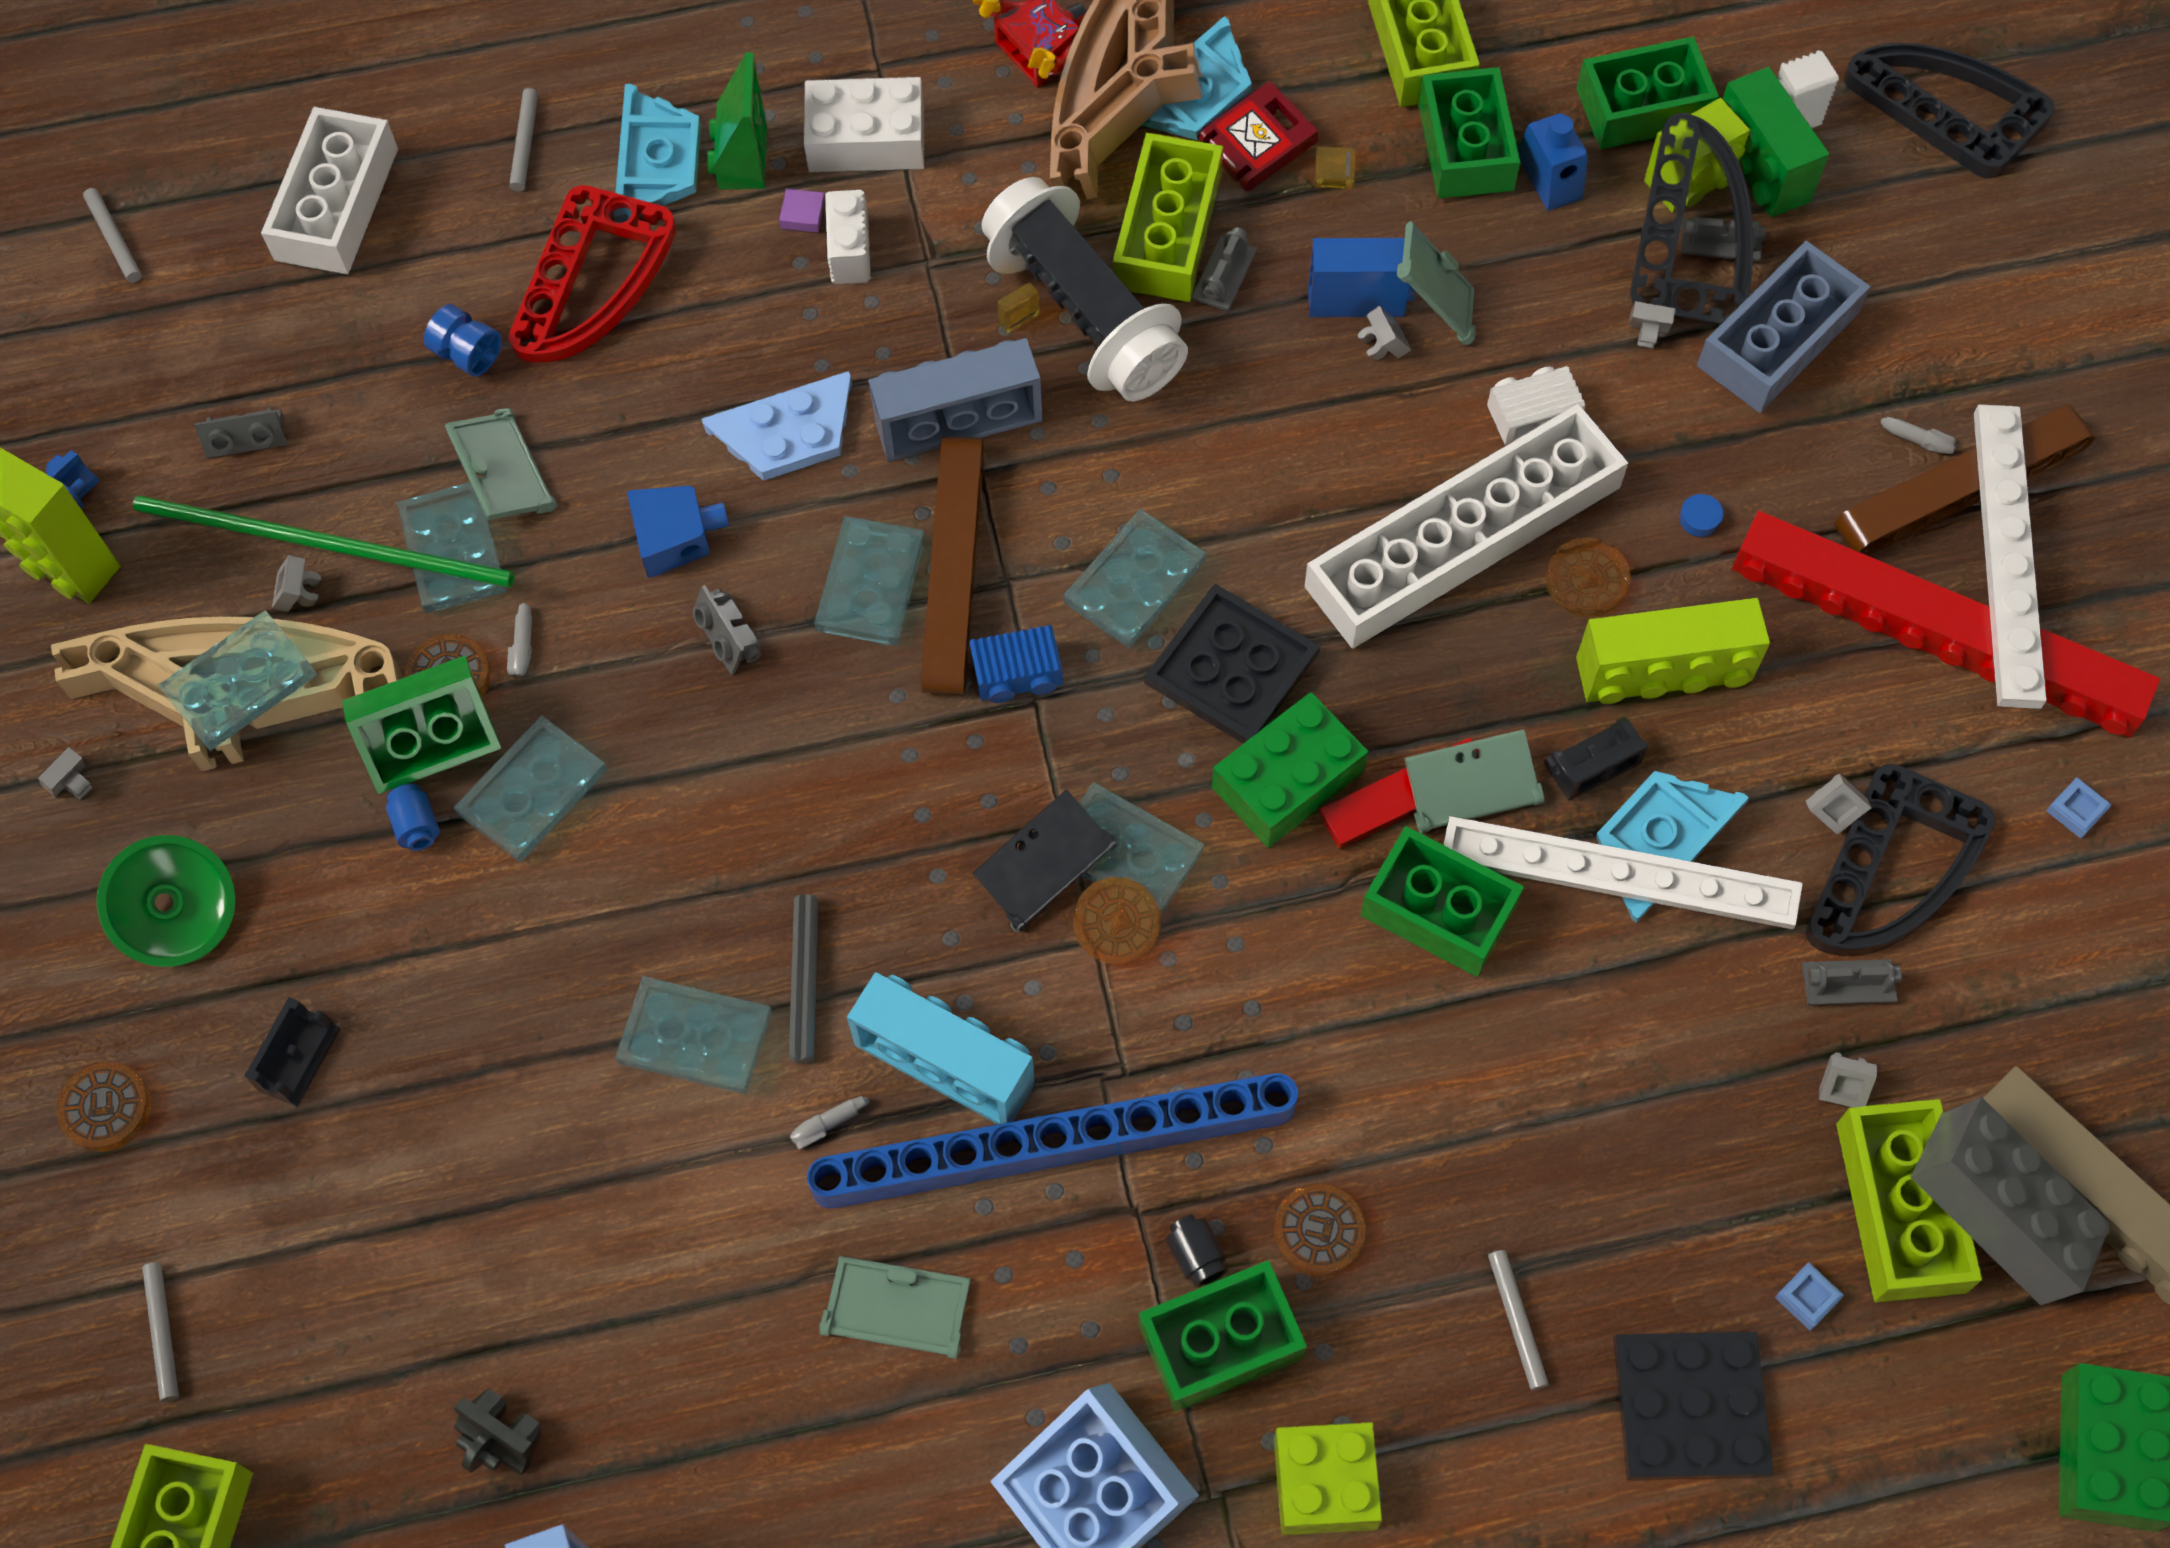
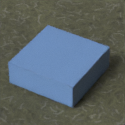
M2076 777L2046 811L2081 839L2112 804Z
M1808 1262L1775 1298L1810 1331L1844 1295Z

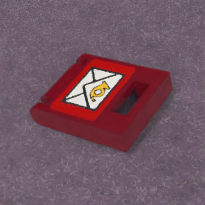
M1271 81L1207 125L1198 134L1200 142L1223 146L1222 167L1235 181L1242 178L1240 185L1245 191L1255 188L1319 141L1318 130ZM1277 109L1293 124L1294 127L1289 131L1273 116L1276 114Z

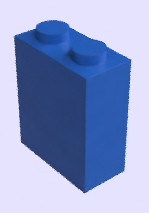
M1313 238L1308 281L1309 317H1367L1368 313L1379 306L1393 317H1404L1407 301L1414 300V289L1407 282H1402L1397 276L1398 264L1403 262L1405 238Z

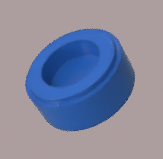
M1696 494L1686 499L1683 503L1679 521L1682 528L1693 536H1710L1720 526L1723 518V509L1721 504L1712 496Z

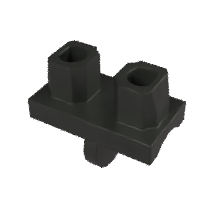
M490 1388L482 1392L472 1402L463 1397L454 1407V1411L458 1413L454 1430L462 1434L456 1441V1446L466 1452L462 1460V1467L472 1473L484 1464L492 1471H495L502 1462L522 1476L531 1465V1451L541 1436V1424L528 1414H521L510 1427L498 1421L506 1412L507 1403Z

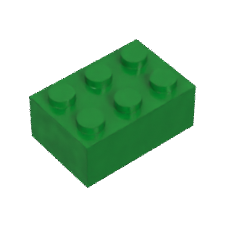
M1694 36L1583 59L1576 87L1599 149L1656 138L1657 133L1662 131L1665 122L1671 116L1678 113L1692 114L1719 99Z
M1500 68L1423 75L1418 106L1437 199L1514 191L1520 159Z
M1766 67L1728 82L1722 100L1750 129L1744 147L1745 152L1741 156L1739 165L1746 182L1752 189V194L1757 204L1763 206L1770 218L1811 202L1829 153L1770 67Z
M466 656L342 700L347 727L378 794L501 749L495 725Z
M1310 692L1213 767L1212 789L1260 841L1269 848L1365 772L1369 751Z
M1405 826L1364 896L1360 916L1478 978L1513 915L1524 886Z
M1269 1260L1138 1313L1139 1329L1174 1412L1303 1360L1307 1345Z
M2078 1363L2061 1375L2059 1517L2158 1532L2170 1526L2169 1376Z

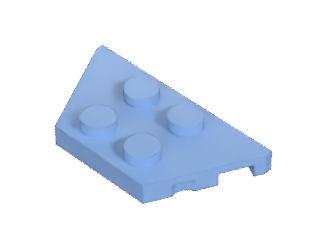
M849 371L702 418L705 432L710 436L715 435L727 445L728 451L738 460L748 463L750 470L763 481L841 455L843 427L846 425L848 412V395L852 388L851 376Z

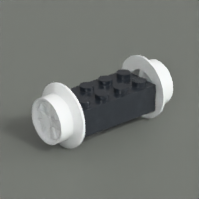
M1029 177L1015 182L993 200L982 220V231L990 240L987 249L989 265L996 272L1002 274H1011L1027 269L1038 283L1042 281L1049 289L1047 292L1061 310L1065 308L1072 316L1070 318L1080 333L1084 337L1089 336L1096 344L1094 345L1096 352L1090 361L1087 374L1090 384L1095 389L1100 391L1117 389L1127 401H1139L1159 391L1179 372L1188 354L1187 345L1178 336L1182 321L1178 309L1171 304H1157L1144 308L1073 227L1079 214L1080 200L1071 188L1065 186L1049 188L1038 177Z

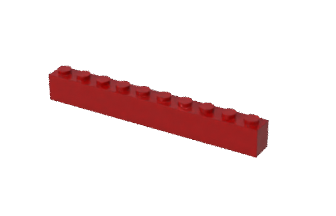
M1758 510L1738 552L1732 570L1741 573L1743 577L1750 581L1765 583L1779 589L1790 598L1803 599L1819 606L1828 614L1848 618L1859 623L1861 627L1868 631L1881 632L1899 640L1906 647L1921 649L1939 657L1946 664L1961 666L1978 673L1989 682L1996 683L1989 606ZM2040 628L2046 703L2060 708L2069 716L2082 717L2101 725L2109 733L2124 735L2130 738L2145 720L2161 678Z

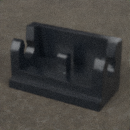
M1623 716L1617 719L1616 723L1610 725V728L1562 752L1556 750L1550 753L1551 756L1545 758L1544 765L1567 800L1570 801L1640 765L1648 745L1644 739H1641L1629 720Z
M288 997L244 1077L259 1092L298 1107L336 1039L340 1027L335 1025L323 1012L317 1010L315 1014L306 1009L300 1001Z

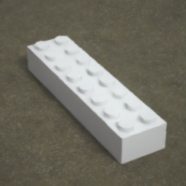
M1576 404L1307 563L1304 587L1353 649L1621 487L1628 462L1581 406Z

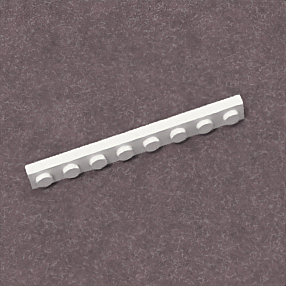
M1978 404L1974 412L1997 706L2041 709L2046 702L2020 407Z
M1449 816L1444 846L1501 874L1788 929H1794L1796 925L1803 884L1801 882Z

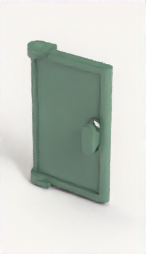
M1410 221L1406 224L1403 262L1398 264L1397 276L1402 282H1407L1456 332L1458 340L1463 345H1469L1475 339L1476 326L1472 325L1474 287L1457 270L1459 268L1457 260L1447 250L1440 252L1415 224Z
M511 408L495 410L494 415L445 424V429L488 520L531 511L542 514L551 512L557 507V502L547 489L515 421L516 416Z
M1524 729L1405 758L1417 810L1414 816L1418 831L1421 834L1430 832V829L1447 826L1449 816L1471 820L1532 804L1534 806L1544 804L1542 786L1536 780Z
M839 1256L827 1310L823 1311L822 1320L819 1325V1334L823 1336H830L831 1334L947 1355L948 1358L957 1359L961 1351L960 1330L971 1278Z

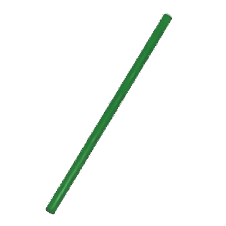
M140 495L136 496L133 502V508L137 512L511 588L515 581V573L513 571Z

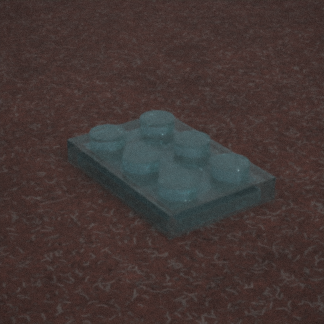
M470 482L397 502L408 550L501 569L489 520ZM413 568L421 604L426 614L507 591L506 587Z
M1139 509L1063 595L1064 603L1130 648L1205 562L1206 553L1142 509Z
M844 516L814 622L815 630L897 646L925 541L924 530Z
M265 610L158 684V686L209 751H211L316 677L317 674L310 663Z
M541 715L459 801L454 809L460 817L521 863L607 771V767L602 760Z
M1093 782L1079 803L1102 829L1104 828L1111 836L1116 838L1119 846L1113 851L1107 852L1082 876L1102 888L1121 885V899H1123L1125 885L1138 890L1141 894L1130 904L1135 906L1145 896L1153 912L1148 914L1154 915L1159 920L1203 853L1204 844ZM1119 886L1111 887L1106 890L1109 891L1112 889H1119ZM1126 887L1127 890H1130L1136 893L1137 895L1139 894L1137 891ZM1143 898V901L1146 903L1148 910L1150 911L1151 909L1149 904L1147 903L1145 898Z
M642 976L615 1059L618 1064L746 1095L772 1011L770 1006Z

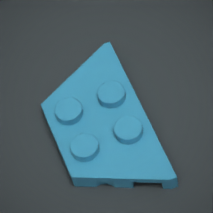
M1225 16L1194 42L1202 68V78H1198L1202 86V99L1162 105L1141 126L1198 140V134L1203 128L1252 93V83L1242 63V56L1238 45L1234 41L1229 20Z
M625 84L616 193L661 206L696 193L701 135L699 116L685 109H677L670 102L658 96L656 99L646 96L638 91L637 86ZM619 208L614 211L616 223L625 222L631 216V211L626 208Z
M1654 771L1600 829L1596 839L1600 845L1693 862L1744 807L1749 797L1740 792L1731 794L1711 789L1709 784L1693 780L1688 782L1680 781L1676 776ZM1622 897L1631 919L1636 923L1655 904L1653 902Z

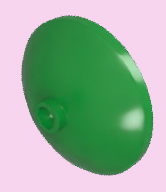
M159 835L144 838L127 846L112 859L99 882L96 908L99 922L105 935L121 953L145 965L173 967L187 964L203 957L222 940L233 919L235 891L227 868L219 857L206 846L181 836ZM165 894L171 898L172 905L169 910L162 911L156 907L155 900L158 895Z

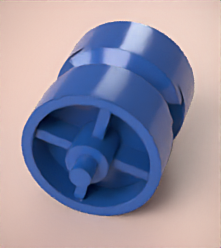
M447 304L441 307L430 319L424 333V345L428 350L441 358L453 360L456 367L473 377L482 375L495 362L502 344L501 334L497 330L483 322L472 321L469 313L454 304Z

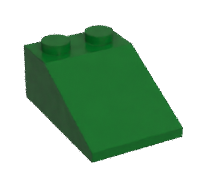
M746 52L717 102L716 119H710V140L715 142V148L708 151L709 174L716 175L719 190L765 189L768 124L754 52Z

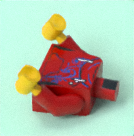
M1054 0L972 1L975 5L981 6L979 13L983 18H989L991 15L994 16L996 44L1037 88L1045 84L1054 75L1061 76L1074 37L1087 13L1081 3L1077 2L1063 11Z

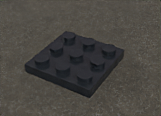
M1214 583L1146 673L1144 684L1244 744L1267 726L1319 655L1320 646Z
M1757 1331L1615 1335L1613 1343L1627 1481L1770 1478L1774 1474Z

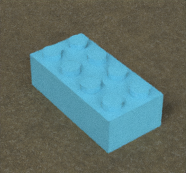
M875 972L847 1016L855 1046L996 1124L1013 1122L1035 1086L1033 1057L1029 1055L1030 1051L1013 1039L1007 1038L1004 1042L989 1034L991 1032L990 1029L975 1018L967 1017L966 1020H963L950 1013L951 1008L936 997L928 996L925 999L912 992L913 988L903 979L895 975H890L886 978Z

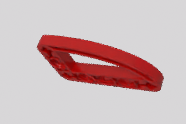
M579 185L572 188L564 199L509 333L510 345L517 357L524 361L535 363L562 360L585 350L610 332L629 313L647 290L672 245L677 228L669 209L658 204L589 185ZM586 200H590L592 206H585L580 215L577 204L583 205ZM626 208L631 211L630 218L625 222L615 223L610 219L611 214L616 209ZM640 214H642L644 221L640 220ZM659 220H663L665 227L659 226L656 231H652L650 224L657 225ZM596 230L646 243L647 246L635 267L608 302L578 327L565 334L553 337ZM575 231L581 234L579 242L573 246H564L560 243L561 237L567 232ZM563 265L567 268V273L559 280H550L546 277L547 271L552 266ZM540 299H549L553 302V307L546 314H536L532 311L535 302ZM530 322L535 324L534 329L532 328ZM533 331L536 343L529 342L526 347H523L521 339L528 340Z

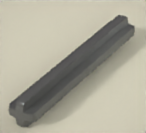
M797 895L794 898L789 1057L791 1062L796 1064H807L814 1060L818 901L814 895Z

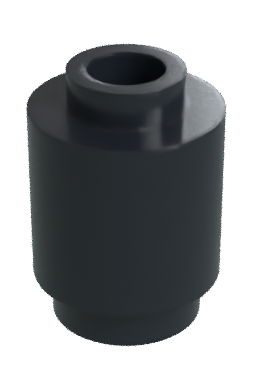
M1188 1215L1177 1220L1169 1227L1172 1233L1166 1237L1165 1241L1185 1279H1191L1195 1288L1205 1286L1217 1280L1228 1271L1224 1264L1226 1256L1206 1218L1196 1220L1194 1215Z

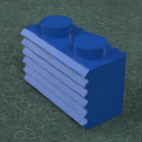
M1048 624L1045 627L1039 626L1036 629L1030 628L1029 630L1023 629L1020 632H1006L1004 635L998 634L995 637H981L978 640L972 639L969 642L981 701L990 699L993 703H1003L1013 699L1015 694L1032 691L1035 695H1044L1054 691L1056 686L1063 685V670L1052 625Z

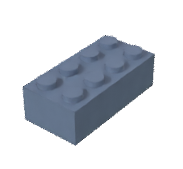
M1805 241L1706 339L1697 367L1761 413L1859 314L1871 286L1811 243Z
M1027 338L1016 341H1003L994 347L978 351H964L952 358L936 362L926 361L914 368L898 372L888 371L878 377L868 379L875 424L887 462L940 449L942 436L981 438L1043 421L1041 381Z

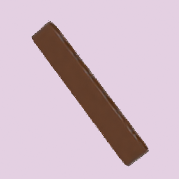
M2071 404L2062 406L2022 425L2026 480L2075 457L2095 441V435ZM1977 448L1849 508L1836 519L1834 526L1850 549L1870 556L1980 503Z
M942 436L922 660V693L965 694L984 462L983 438Z

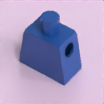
M1559 113L1528 125L1518 147L1519 159L1547 211L1583 199L1588 156L1586 149L1573 128L1572 119L1565 114Z
M692 486L627 491L640 555L648 578L707 556L710 550L706 532L729 527L724 503L700 508L695 489Z

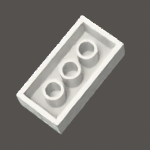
M313 107L261 232L274 261L349 274L398 151L387 120Z

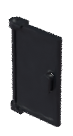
M1066 789L973 872V875L1007 913L1005 916L1011 921L1013 927L1022 932L1027 927L1026 924L1107 852L1113 851L1119 844L1114 836H1111L1094 821Z

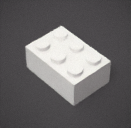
M921 77L805 81L804 147L809 172L924 169V103Z

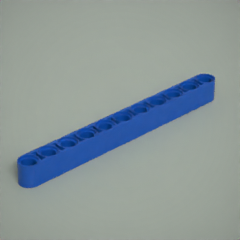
M1273 1073L819 1158L810 1165L807 1172V1182L814 1200L820 1206L840 1208L1279 1126L1287 1123L1293 1117L1297 1105L1298 1088L1289 1076L1282 1073ZM1272 1092H1279L1284 1094L1289 1102L1284 1106L1274 1107L1266 1101L1265 1096ZM1228 1100H1235L1244 1107V1111L1238 1115H1229L1220 1106ZM1190 1108L1195 1110L1200 1118L1194 1123L1186 1124L1181 1122L1176 1117V1114L1182 1109ZM1148 1117L1156 1125L1150 1131L1140 1132L1132 1127L1131 1124L1136 1118ZM1103 1125L1111 1131V1134L1106 1139L1094 1140L1087 1135V1131L1092 1126ZM1051 1133H1058L1066 1138L1065 1144L1057 1149L1046 1147L1042 1141ZM1007 1141L1016 1142L1022 1147L1020 1152L1013 1157H1004L997 1150L999 1146ZM961 1150H971L977 1155L975 1160L968 1165L956 1164L953 1161V1157ZM917 1158H925L932 1163L930 1168L922 1174H914L908 1170L909 1164ZM873 1166H880L886 1170L885 1176L880 1181L868 1182L863 1179L865 1171ZM837 1175L841 1178V1182L835 1189L824 1191L818 1188V1184L824 1176Z

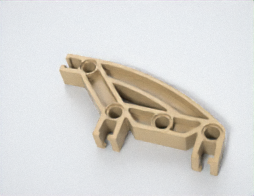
M199 617L165 620L118 628L51 645L52 655L62 666L54 669L56 682L70 699L116 689L180 724L185 730L188 754L201 772L217 767L215 758L210 759L207 754V739L210 737L222 736V739L215 741L216 750H222L231 764L244 761L237 725L239 720L259 729L343 707L342 700L402 679V673L389 648L382 643L328 627L279 619ZM118 656L114 661L108 663L113 657ZM383 666L378 672L369 673L373 668ZM241 673L209 682L196 675ZM299 687L295 692L286 694L291 688ZM215 707L211 713L203 715L206 710Z

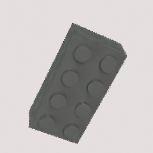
M1983 1097L1942 1113L1911 1178L2040 1305L2083 1292L2111 1224Z

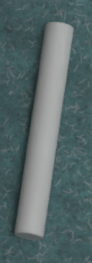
M531 88L523 90L509 188L516 192L524 191L538 100V92Z
M95 188L87 189L83 193V197L126 280L130 283L139 281L142 278V274L100 193Z
M1506 1250L1495 1251L1488 1255L1530 1389L1533 1391L1545 1388L1549 1385Z
M159 1262L145 1264L142 1266L159 1399L160 1402H170L179 1398L162 1265Z

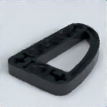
M1887 43L1872 46L1852 57L1844 74L1845 85L1852 92L1982 178L1990 179L2000 175L2046 127L2054 112L2052 99L2027 82L1976 58L1935 46L1915 43ZM1891 67H1912L1945 74L1989 91L2012 103L2013 106L1987 132ZM1888 89L1898 90L1903 94L1904 98L1902 100H1892L1885 95L1884 91ZM1927 110L1934 115L1935 120L1923 121L1917 117L1916 112ZM2038 110L2030 118L2029 122L2025 119L2028 111ZM2013 129L2020 134L2021 139L2017 141L2009 140L2003 135L2002 131ZM1951 131L1960 132L1966 136L1967 141L1962 143L1954 142L1948 137L1947 133ZM1973 144L1977 145L1975 146L1974 150L1971 151ZM1988 156H1992V157H1993V158L1990 159L1989 161H1987V160L1984 159V158H1987Z
M1678 113L1671 116L1665 122L1661 132L1630 286V299L1633 304L1635 301L1643 303V296L1637 295L1638 287L1646 286L1648 275H1640L1641 266L1650 271L1664 270V278L1655 276L1653 289L1659 291V297L1652 298L1649 304L1676 308L1674 316L1722 324L1727 318L1722 317L1723 310L1719 308L1709 307V316L1702 315V311L1707 303L1706 290L1714 291L1710 300L1723 301L1729 294L1733 296V303L1739 304V306L1749 297L1753 269V222L1748 189L1739 162L1722 134L1700 117L1687 113ZM1679 121L1686 122V129L1692 131V136L1685 137L1682 141L1680 150H1689L1688 158L1679 154H1664L1665 146L1672 150L1674 149L1676 136L1670 134V127H1677ZM1699 139L1711 150L1725 176L1731 197L1735 225V264L1732 288L1671 278ZM1676 161L1683 166L1684 176L1679 183L1669 184L1663 180L1661 169L1666 162ZM1661 201L1672 203L1676 209V216L1669 224L1662 225L1653 217V209ZM1653 241L1662 242L1667 247L1668 256L1661 264H1651L1645 257L1646 246ZM1684 288H1692L1699 295L1698 306L1692 311H1684L1677 305L1676 297Z
M1886 764L1878 768L1864 793V796L1871 805V809L1866 813L1875 812L1882 815L1886 821V828L1878 831L1872 830L1865 824L1864 814L1850 825L1808 921L1806 936L1809 943L1817 950L1828 954L1859 956L1885 949L1911 935L1938 912L1973 867L1994 827L1995 817L1991 808L1980 800L1902 766ZM1891 779L1896 782L1895 790L1887 802L1879 800L1886 788L1885 782ZM1923 795L1937 797L1942 804V811L1938 813L1926 811L1921 806L1920 797ZM1953 806L1957 807L1952 820L1947 819L1946 816ZM1900 815L1964 842L1957 857L1943 878L1911 910L1879 928L1863 932H1850ZM1969 815L1977 817L1975 829L1967 826ZM1857 847L1864 849L1870 855L1871 863L1862 867L1855 865L1849 859L1848 850ZM1840 883L1850 886L1855 893V900L1849 903L1840 902L1833 895L1832 887ZM1831 912L1839 916L1833 926L1834 933L1829 938L1822 935V926L1828 920Z

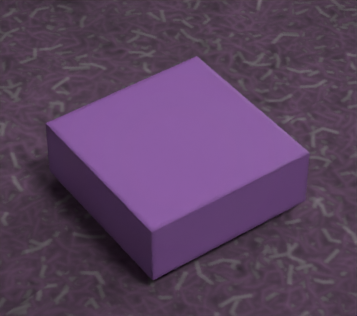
M786 189L779 218L780 228L819 233L826 201L825 194L823 192Z

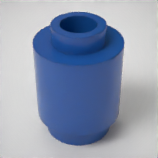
M416 784L402 785L390 791L387 795L386 811L398 845L402 848H409L412 851H420L430 847L440 834V829L427 793L421 791L420 786Z

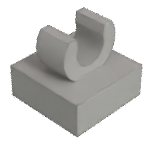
M1635 301L1628 326L1640 328L1637 346L1653 349L1658 332H1669L1673 324L1676 308Z
M1380 306L1367 314L1372 326L1362 329L1358 337L1365 344L1377 338L1375 346L1366 351L1369 357L1373 360H1379L1389 351L1399 359L1412 350L1396 318Z
M288 555L277 571L272 603L273 609L289 612L295 602L309 607L313 606L318 600V595L307 592L303 585L316 587L321 580V575L314 571L303 572L305 559Z
M70 747L38 778L41 786L54 797L66 788L71 794L81 800L92 789L91 783L79 774L86 767L83 758Z
M1840 774L1834 776L1830 782L1821 789H1818L1814 795L1806 800L1809 810L1837 835L1871 809L1868 799Z
M1834 1053L1829 1059L1819 1087V1100L1849 1107L1866 1106L1877 1078V1065L1867 1063L1863 1058H1859L1857 1061L1841 1056V1053Z

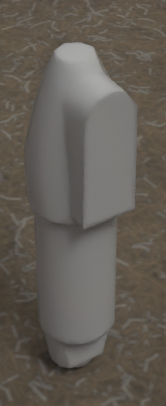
M1887 417L1881 419L1882 428L1891 434L1920 445L1921 448L1940 454H1953L1956 449V439L1933 428L1931 431H1927L1899 418Z
M526 603L519 605L518 614L515 615L514 644L512 647H508L507 672L508 675H516L518 677L525 675L532 652L531 607Z
M862 1096L849 1099L820 1115H815L811 1119L804 1121L790 1134L792 1142L796 1144L798 1150H801L825 1138L828 1130L859 1115L858 1111L869 1104V1099Z

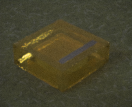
M1317 147L1315 187L1353 188L1355 148Z
M1031 283L1025 284L997 302L999 325L1006 333L1011 332L1039 315L1038 291Z

